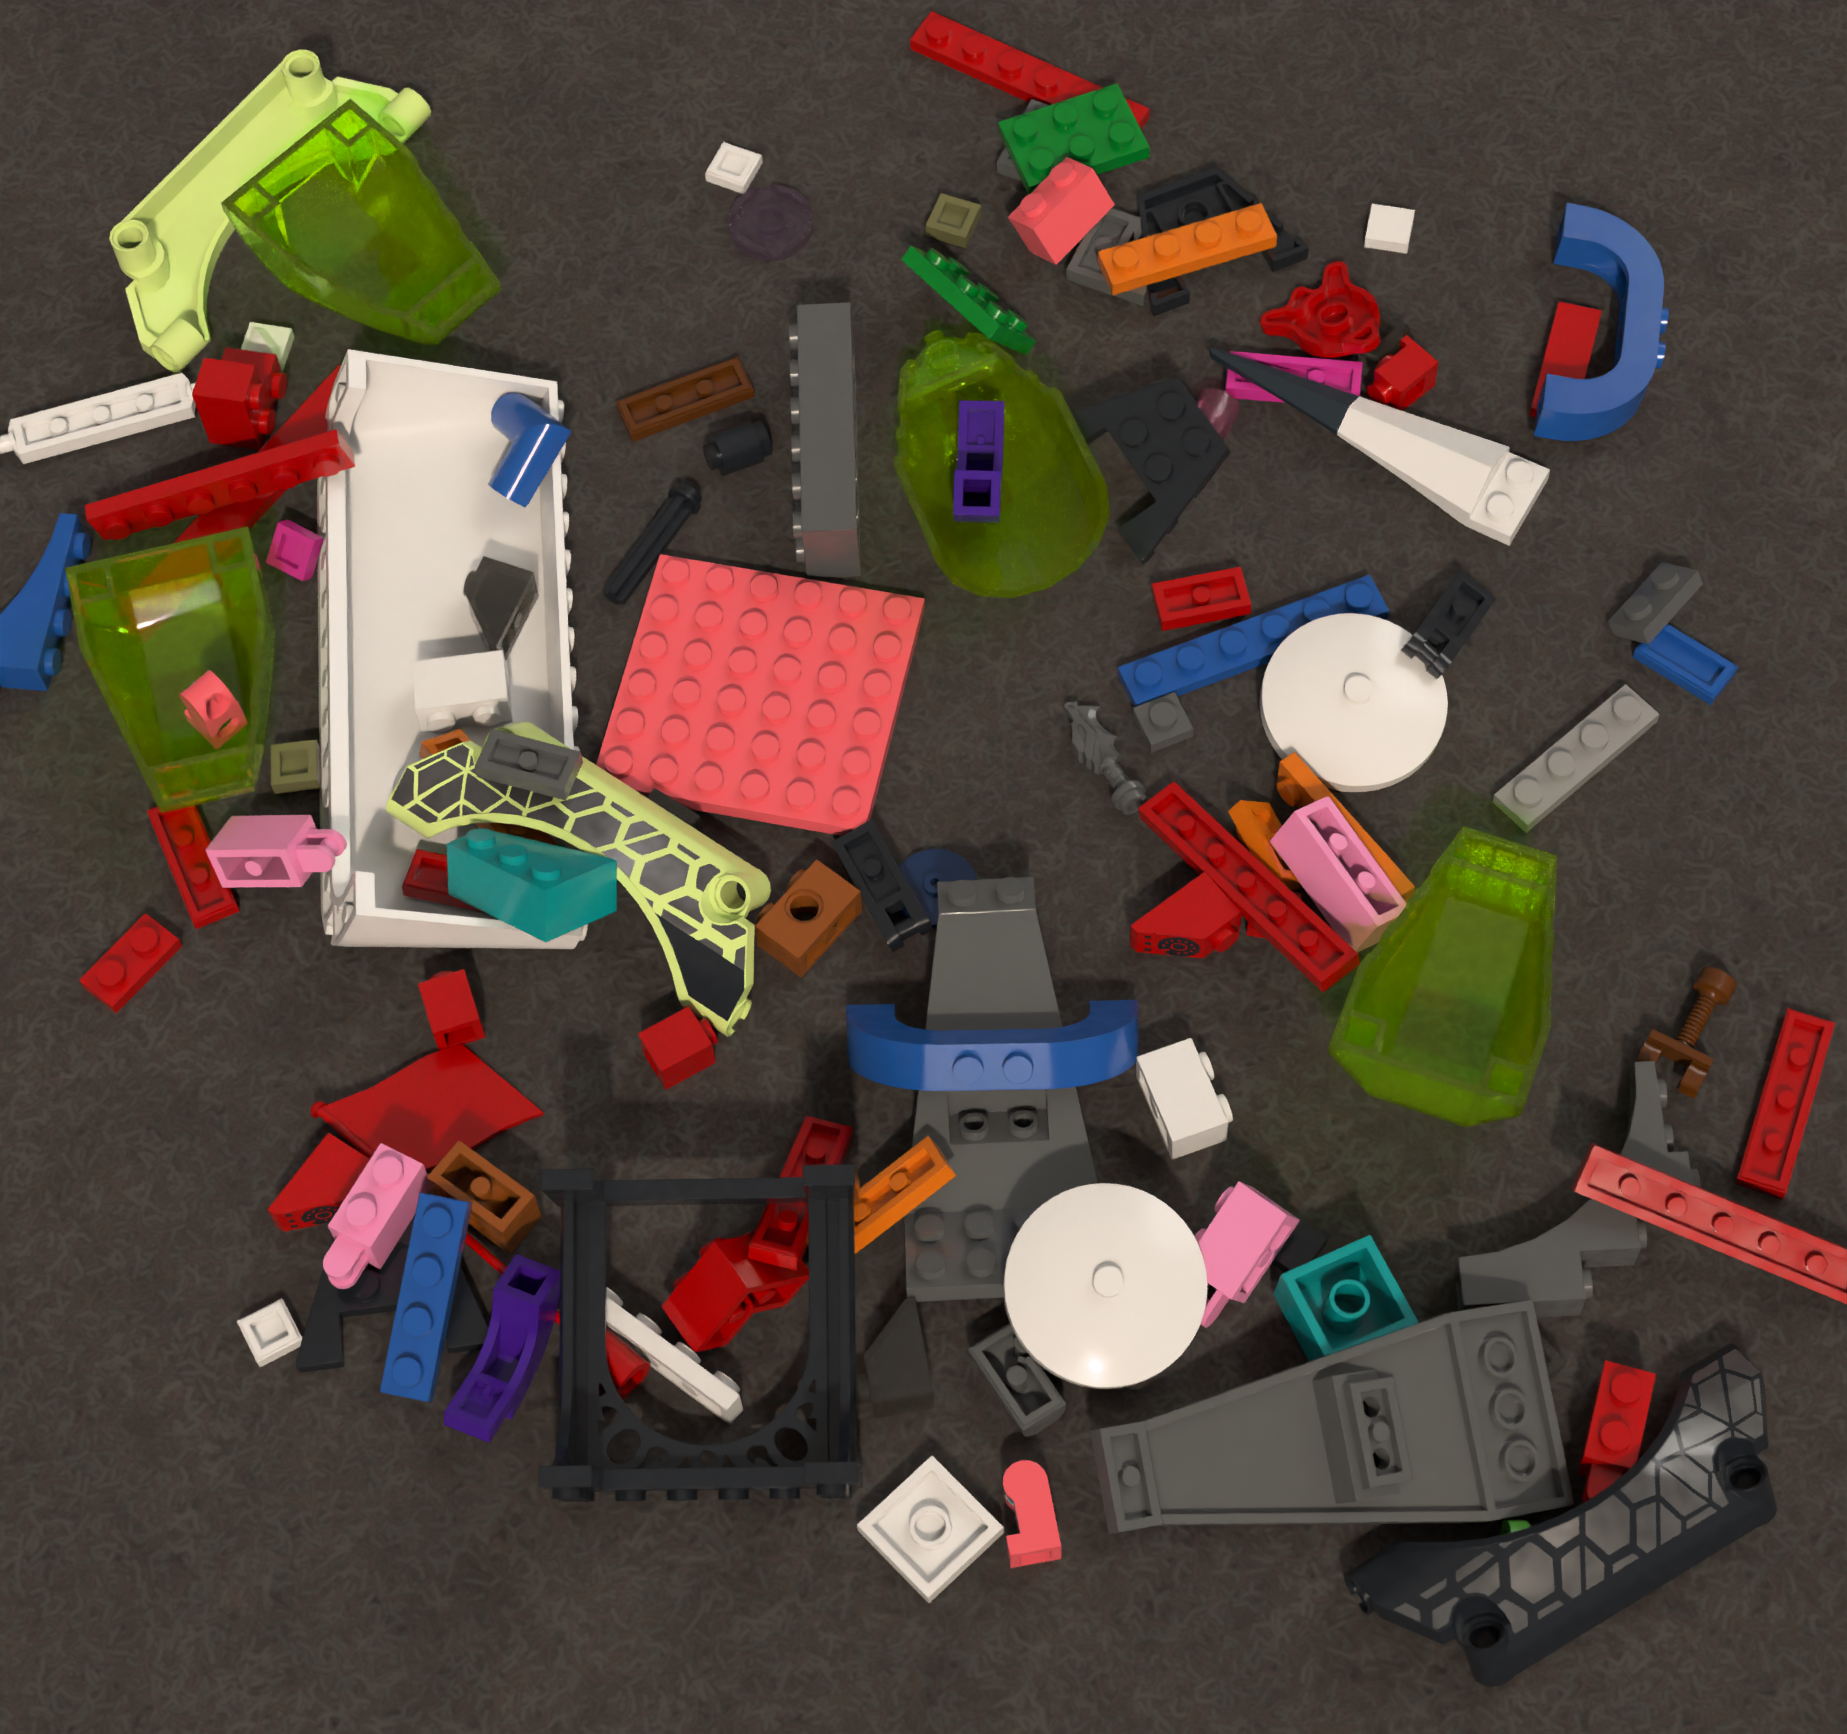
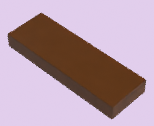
M737 356L615 401V404L631 441L634 442L753 398L755 393Z

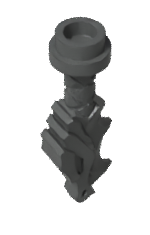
M1078 701L1065 703L1064 712L1072 722L1070 723L1073 753L1078 757L1079 763L1084 764L1085 762L1087 769L1094 770L1095 775L1104 774L1106 779L1110 781V785L1114 789L1111 801L1116 809L1122 810L1126 815L1137 812L1138 808L1147 802L1146 789L1140 781L1129 780L1127 775L1123 773L1124 771L1119 765L1122 754L1114 748V742L1118 736L1107 732L1097 721L1096 715L1100 706H1079Z

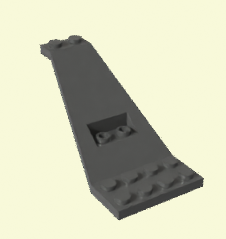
M1034 877L937 882L939 915L925 1030L1048 1029L1062 1027L1036 912ZM1076 1087L1040 1090H918L912 1148L929 1136L937 1144L957 1176L904 1216L907 1302L1004 1297L1003 1274L1009 1250L1017 1233L1031 1214L1042 1204L1064 1191L1088 1184H1098Z
M1533 1299L1437 1315L1137 1423L1090 1431L1109 1534L1152 1526L1480 1523L1575 1505ZM1363 1401L1367 1403L1369 1408L1367 1416L1364 1413ZM1373 1453H1376L1379 1459L1377 1468L1374 1464Z

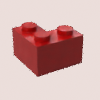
M225 347L221 360L204 358L192 396L209 442L260 450L265 435L270 436L273 433L276 419L274 407L277 399H283L285 396L287 376L285 373H282L276 354Z
M755 1230L729 1239L718 1237L708 1242L700 1250L699 1256L701 1258L690 1271L681 1275L674 1282V1291L661 1307L695 1353L722 1347L734 1338L754 1313L780 1308L790 1302L809 1279V1269L801 1259L796 1271L748 1259L749 1244Z

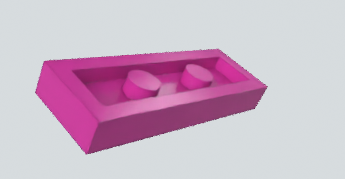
M1230 351V353L1360 397L1363 362ZM1228 369L1225 398L1285 403Z

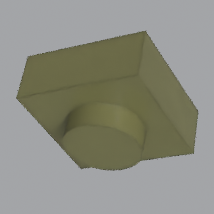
M941 193L925 225L926 237L966 248L981 218V205Z
M317 740L271 745V787L275 794L321 789V748Z

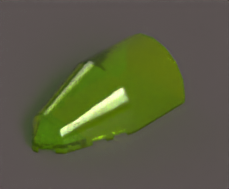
M941 330L932 331L924 337L926 346L915 361L908 359L900 369L898 395L900 427H896L898 456L894 457L895 471L932 556L952 584L978 596L1015 598L1048 589L1078 570L1101 542L1110 516L1107 485L1059 390L1055 387L1048 388L1039 381L1036 373L1030 369L1025 371L1015 363L1013 356L983 334L968 332L965 338L944 337ZM959 400L1004 401V458L1000 523L954 522V471L957 470Z

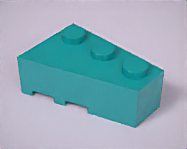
M483 828L473 829L467 832L466 836L447 843L448 895L539 940L548 942L617 911V859Z

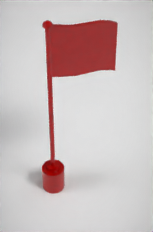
M463 1044L450 1046L426 1055L369 1089L328 1105L324 1101H317L310 1108L313 1118H322L369 1159H371L380 1143L422 1163L426 1172L432 1171L458 1141L474 1150L505 1130L544 1115L539 1108ZM467 1232L465 1244L502 1275L507 1266ZM557 1310L554 1321L560 1325V1312ZM606 1326V1350L609 1370L619 1395L625 1400L646 1378L650 1370V1363ZM601 1383V1384H600V1388H601L604 1392H606L605 1389H604V1387H603V1385H602V1383Z

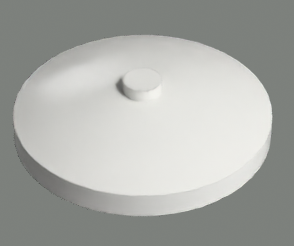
M1345 613L1325 616L1313 620L1291 633L1279 645L1271 657L1260 690L1259 703L1262 724L1272 747L1282 760L1295 752L1328 789L1341 792L1379 790L1411 776L1428 760L1436 748L1445 726L1448 707L1447 691L1443 676L1441 675L1438 679L1434 678L1426 671L1428 668L1426 664L1416 656L1412 659L1401 651V648L1412 634L1400 626L1379 617L1365 614Z
M1099 1183L1079 1186L1064 1191L1042 1204L1031 1214L1017 1233L1009 1250L1003 1274V1296L1006 1313L1017 1339L1038 1364L1067 1382L1089 1388L1113 1389L1132 1386L1146 1381L1165 1370L1181 1356L1193 1340L1201 1324L1206 1307L1208 1283L1206 1267L1200 1247L1189 1227L1173 1209L1155 1196L1142 1190L1120 1184Z

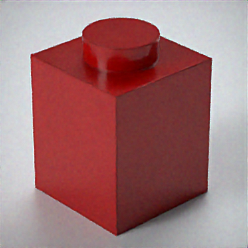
M464 969L456 972L442 971L431 976L429 980L418 983L432 1033L439 1050L486 1038Z
M689 1006L638 1033L642 1053L665 1090L716 1063L713 1046L718 1043L717 1037L706 1018L698 1021Z

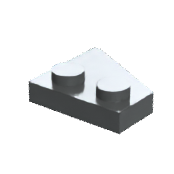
M1111 208L1083 237L1066 269V280L1112 295L1097 262L1098 251L1142 239L1140 217ZM1146 286L1113 296L1144 306L1147 290Z

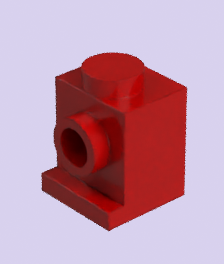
M1406 335L1400 340L1399 352L1394 356L1387 355L1377 364L1373 373L1374 382L1367 387L1368 395L1374 402L1404 411L1435 386L1439 362Z

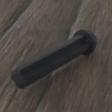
M680 484L678 487L670 489L668 492L670 499L604 586L603 594L610 602L616 605L626 604L659 559L660 554L665 551L692 513L696 515L700 511L699 503L702 498L694 488L687 484Z

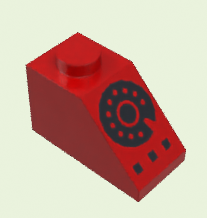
M1204 871L1130 925V946L1135 952L1205 958L1214 950H1217L1219 953L1224 952L1237 941L1240 935L1242 911Z
M328 1132L267 1209L276 1227L285 1232L330 1223L370 1159Z

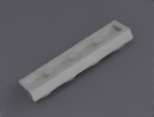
M1625 684L1495 793L1493 803L1527 833L1657 723L1660 714Z

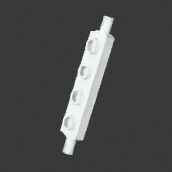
M183 373L10 419L9 434L0 436V454L14 451L22 463L26 464L194 418L196 404L192 392L195 383L190 384L187 377Z

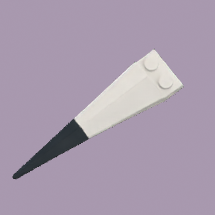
M1209 348V355L1215 362L1271 393L1338 435L1405 481L1458 522L1510 546L1549 479L1550 469L1510 453V447L1217 348Z

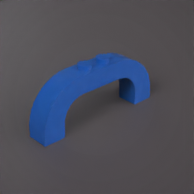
M1566 203L1557 230L1553 264L1592 272L1605 280L1614 290L1619 303L1613 369L1603 376L1592 379H1575L1547 374L1537 401L1533 436L1560 441H1581L1598 438L1617 430L1638 411L1655 368L1660 369L1664 360L1666 343L1659 341V335L1664 334L1666 330L1669 308L1662 307L1664 294L1663 270L1655 251L1648 241L1635 228L1612 214L1592 207Z
M1138 1000L1089 1001V1015L1087 1018L1069 1026L1048 1029L925 1030L900 1023L895 1018V1004L846 1006L847 1058L850 1067L866 1079L897 1088L921 1091L1071 1088L1094 1084L1118 1076L1130 1069L1136 1063V1057L1139 1056Z

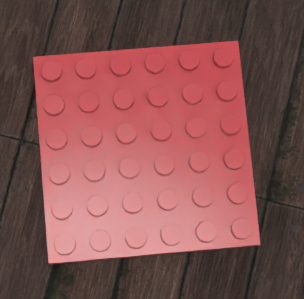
M660 554L596 765L654 803L839 836L845 835L871 819L925 609V598Z

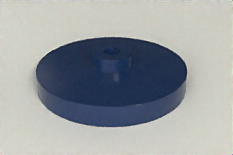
M928 849L917 852L900 865L902 873L934 929H937L939 915L937 882L977 880L973 868L963 857L944 849ZM906 907L899 910L905 918L910 916Z

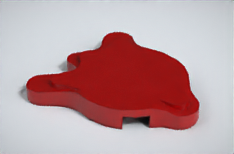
M1341 261L1332 262L1325 267L1322 285L1318 289L1311 290L1303 286L1297 287L1293 290L1286 306L1267 311L1260 319V326L1264 334L1289 338L1297 343L1303 351L1321 358H1336L1350 354L1368 353L1377 348L1381 342L1379 334L1381 319L1378 304L1374 296L1367 290L1352 284L1348 267Z

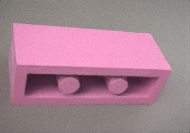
M1329 796L1294 811L1270 840L1333 930L1357 953L1385 940L1411 911Z

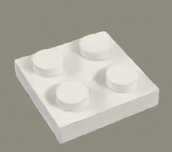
M933 1456L928 1458L857 1524L858 1531L928 1603L937 1597L1004 1533V1527Z

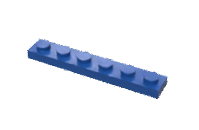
M1369 574L1119 666L1118 677L1133 707L1173 692L1180 696L1269 663L1276 649L1291 633L1313 620L1345 613L1365 614L1385 620L1388 619L1389 609Z

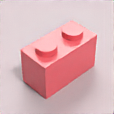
M1066 157L1051 170L1046 179L1031 194L1021 201L1020 205L1008 218L1030 252L1057 265L1115 204L1093 168Z

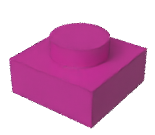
M288 519L279 521L266 563L301 581L309 580L314 574L324 538Z

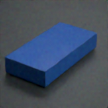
M1669 624L1659 632L1649 645L1640 643L1633 654V658L1710 705L1714 703L1738 669V666Z

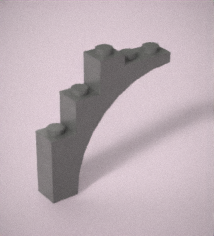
M1655 1061L1635 1062L1629 1078L1630 1117L1621 1155L1701 1187L1698 1169L1690 1168L1688 1151L1673 1152L1674 1136L1672 1125L1670 1123L1664 1124L1662 1108L1667 1106L1665 1079L1657 1078ZM1590 1198L1566 1221L1535 1239L1498 1252L1458 1257L1454 1272L1458 1311L1533 1299L1537 1318L1579 1316L1586 1299H1591L1593 1295L1592 1275L1590 1269L1586 1267L1635 1265L1640 1249L1647 1246L1646 1223L1642 1219Z

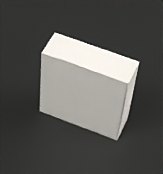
M723 142L705 172L706 181L745 194L763 163L762 155Z
M1372 204L1364 247L1407 254L1415 210Z
M282 1298L237 1321L259 1367L299 1348L301 1345L302 1336Z

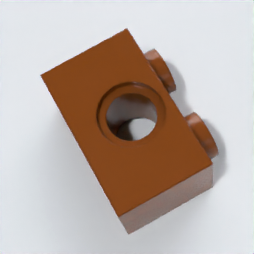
M816 859L806 871L804 869L799 870L791 878L787 885L786 893L776 904L769 903L759 913L755 922L758 946L802 978L863 911L861 891ZM803 912H811L816 915L807 921H800L795 918Z
M458 1141L427 1176L433 1195L473 1202L468 1224L509 1254L516 1249L542 1218L534 1194L461 1141Z

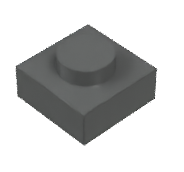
M1175 692L1132 708V716L1151 753L1194 736V728Z

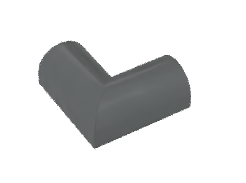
M1010 1323L968 1348V1354L1025 1437L1035 1435L1050 1426L1065 1412L1066 1403L1041 1368V1365L1021 1345Z

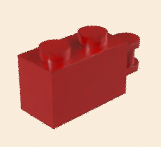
M1605 1360L1597 1381L1576 1473L1587 1477L1582 1504L1611 1486L1637 1462L1656 1378L1655 1373Z

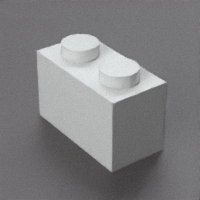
M503 650L411 661L414 708L421 732L444 733L456 727L472 725L491 727L503 721L513 720L509 675Z
M1192 1038L1136 1057V1078L1171 1160L1227 1140L1228 1123L1233 1121L1229 1103L1224 1094L1216 1095L1210 1080L1214 1079L1210 1060L1205 1052H1197Z

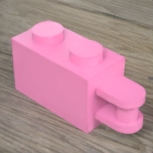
M311 815L231 816L206 848V852L222 888L302 887L313 872H328L335 864V856H339L344 852L347 842L343 835L335 830L317 829Z
M380 1143L328 1225L335 1241L323 1259V1268L334 1287L338 1289L352 1287L368 1263L379 1269L382 1268L416 1213L419 1193L428 1194L431 1190L427 1180L428 1175L422 1163Z
M1240 1181L1235 1188L1229 1187L1220 1196L1214 1209L1217 1215L1207 1230L1203 1228L1194 1236L1204 1258L1207 1283L1217 1289L1210 1300L1207 1298L1206 1307L1201 1321V1325L1205 1328L1209 1327L1216 1320L1229 1299L1241 1303L1246 1302L1300 1221L1261 1192Z

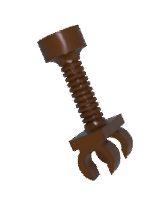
M1702 968L1693 984V989L1699 997L1676 1039L1652 1029L1635 1062L1655 1061L1656 1066L1662 1055L1688 1068L1678 1091L1695 1099L1711 1069L1714 1059L1693 1049L1711 1016L1715 1005L1722 1006L1729 1003L1737 988L1736 981L1729 974L1717 968Z

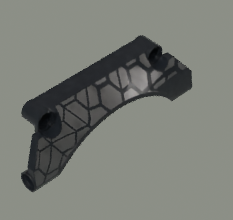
M1733 1343L1727 1344L1681 1372L1678 1392L1671 1413L1652 1445L1631 1469L1611 1486L1587 1502L1543 1523L1508 1534L1458 1542L1401 1541L1394 1543L1344 1573V1581L1351 1595L1357 1593L1362 1601L1358 1605L1366 1615L1376 1612L1380 1618L1440 1644H1445L1454 1639L1464 1649L1471 1674L1479 1684L1492 1687L1507 1683L1518 1673L1757 1527L1767 1524L1774 1518L1777 1512V1504L1768 1468L1756 1456L1769 1447L1766 1392L1762 1372L1749 1361L1738 1346Z

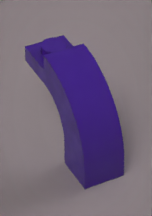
M959 400L957 470L954 471V522L1000 523L1004 401Z
M518 1254L514 1256L493 1288L492 1315L484 1344L473 1368L445 1409L443 1425L490 1443L505 1418L513 1419L540 1365L553 1328L560 1297L559 1270Z

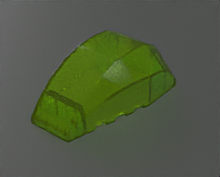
M351 98L221 202L222 210L243 241L261 263L287 289L352 321L405 341L420 345H437L501 291V283L473 242H469L461 230L459 221L452 211H448L439 197L438 190L431 180L425 177L412 152Z
M248 526L66 567L65 571L80 651L160 812L164 813L254 792L267 733L276 633L260 565ZM207 670H211L229 689L235 700L239 702L248 722L244 728L217 750L186 719L184 711L187 708L179 697L180 692ZM232 718L225 722L219 730L227 726Z
M1465 826L1462 827L1431 868L1428 878L1420 888H1416L1407 900L1406 907L1397 919L1389 924L1373 951L1368 953L1359 964L1329 1043L1328 1053L1369 1096L1463 1127L1522 1115L1551 1029L1550 1003L1553 983V918L1556 899L1557 855Z

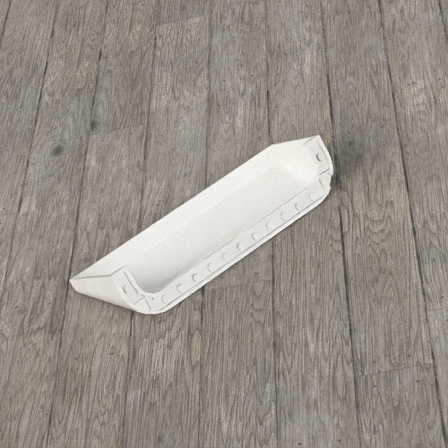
M350 349L347 350L331 391L325 418L328 431L337 429L352 449L355 467L339 471L333 476L317 478V535L324 538L318 557L319 746L321 748L320 829L335 830L342 834L347 842L344 852L339 856H335V864L331 870L320 872L322 921L325 934L332 935L331 945L344 947L574 949L578 942L583 941L586 937L588 924L553 940L544 942L489 914L403 896L402 884L416 849L447 855V843L466 836L467 832L473 829L480 828L475 823L458 826L427 839L386 811L388 798L398 785L406 767L422 760L419 756L421 743L460 728L472 742L482 747L492 729L527 721L536 725L539 729L570 749L580 751L579 747L574 746L573 734L578 723V709L576 706H572L571 694L576 684V668L570 666V653L573 649L575 635L573 627H568V615L572 607L573 593L571 588H566V576L570 569L571 553L570 550L565 549L564 538L569 527V514L563 511V500L567 491L566 474H561V463L565 455L566 442L526 508L504 497L488 485V482L512 444L509 439L493 427L491 411L494 404L507 393H520L532 399L559 422H562L564 403L562 400H558L557 381ZM474 616L478 621V628H480L482 632L481 635H483L484 642L481 639L479 632L477 630L478 628H476V625L474 623ZM503 650L509 675L513 720L503 721L491 727L472 725L456 727L444 733L421 732L414 708L411 661ZM549 834L558 846L582 851L565 840Z

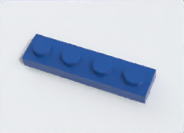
M419 1193L380 1388L381 1393L426 1402L433 1401L473 1202Z

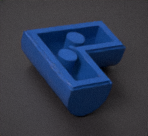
M512 392L500 397L491 411L493 427L509 439L512 444L488 482V485L504 497L526 508L570 436L571 430L529 397Z

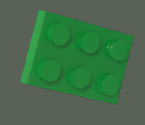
M1118 83L998 122V133L1028 195L1066 157L1093 168L1096 175L1147 159L1150 155V147Z
M910 246L901 258L909 268L988 339L1024 355L1037 342L1025 331L1029 324L1012 310L1008 309L1005 311L996 303L999 297L983 284L978 283L975 285L967 278L970 274L968 269L954 258L949 257L946 259L933 248H930L926 253L914 246Z

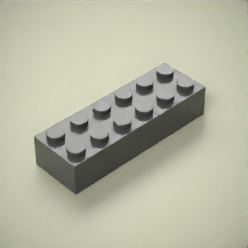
M851 303L797 305V323H789L790 350H792L790 381L791 387H793L790 407L794 435H791L792 462H794L792 493L793 500H795L793 535L794 539H796L797 563H805L807 579L861 576L855 348Z

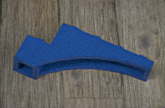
M59 514L51 540L38 566L22 590L0 614V687L48 691L51 677L57 676L60 672L61 652L59 646L62 636L67 637L71 629V613L69 611L71 599L79 596L81 589V575L79 572L81 560L88 559L91 549L90 535L85 533L77 514Z

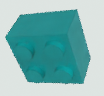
M1371 1235L1281 1274L1273 1293L1308 1361L1418 1322Z

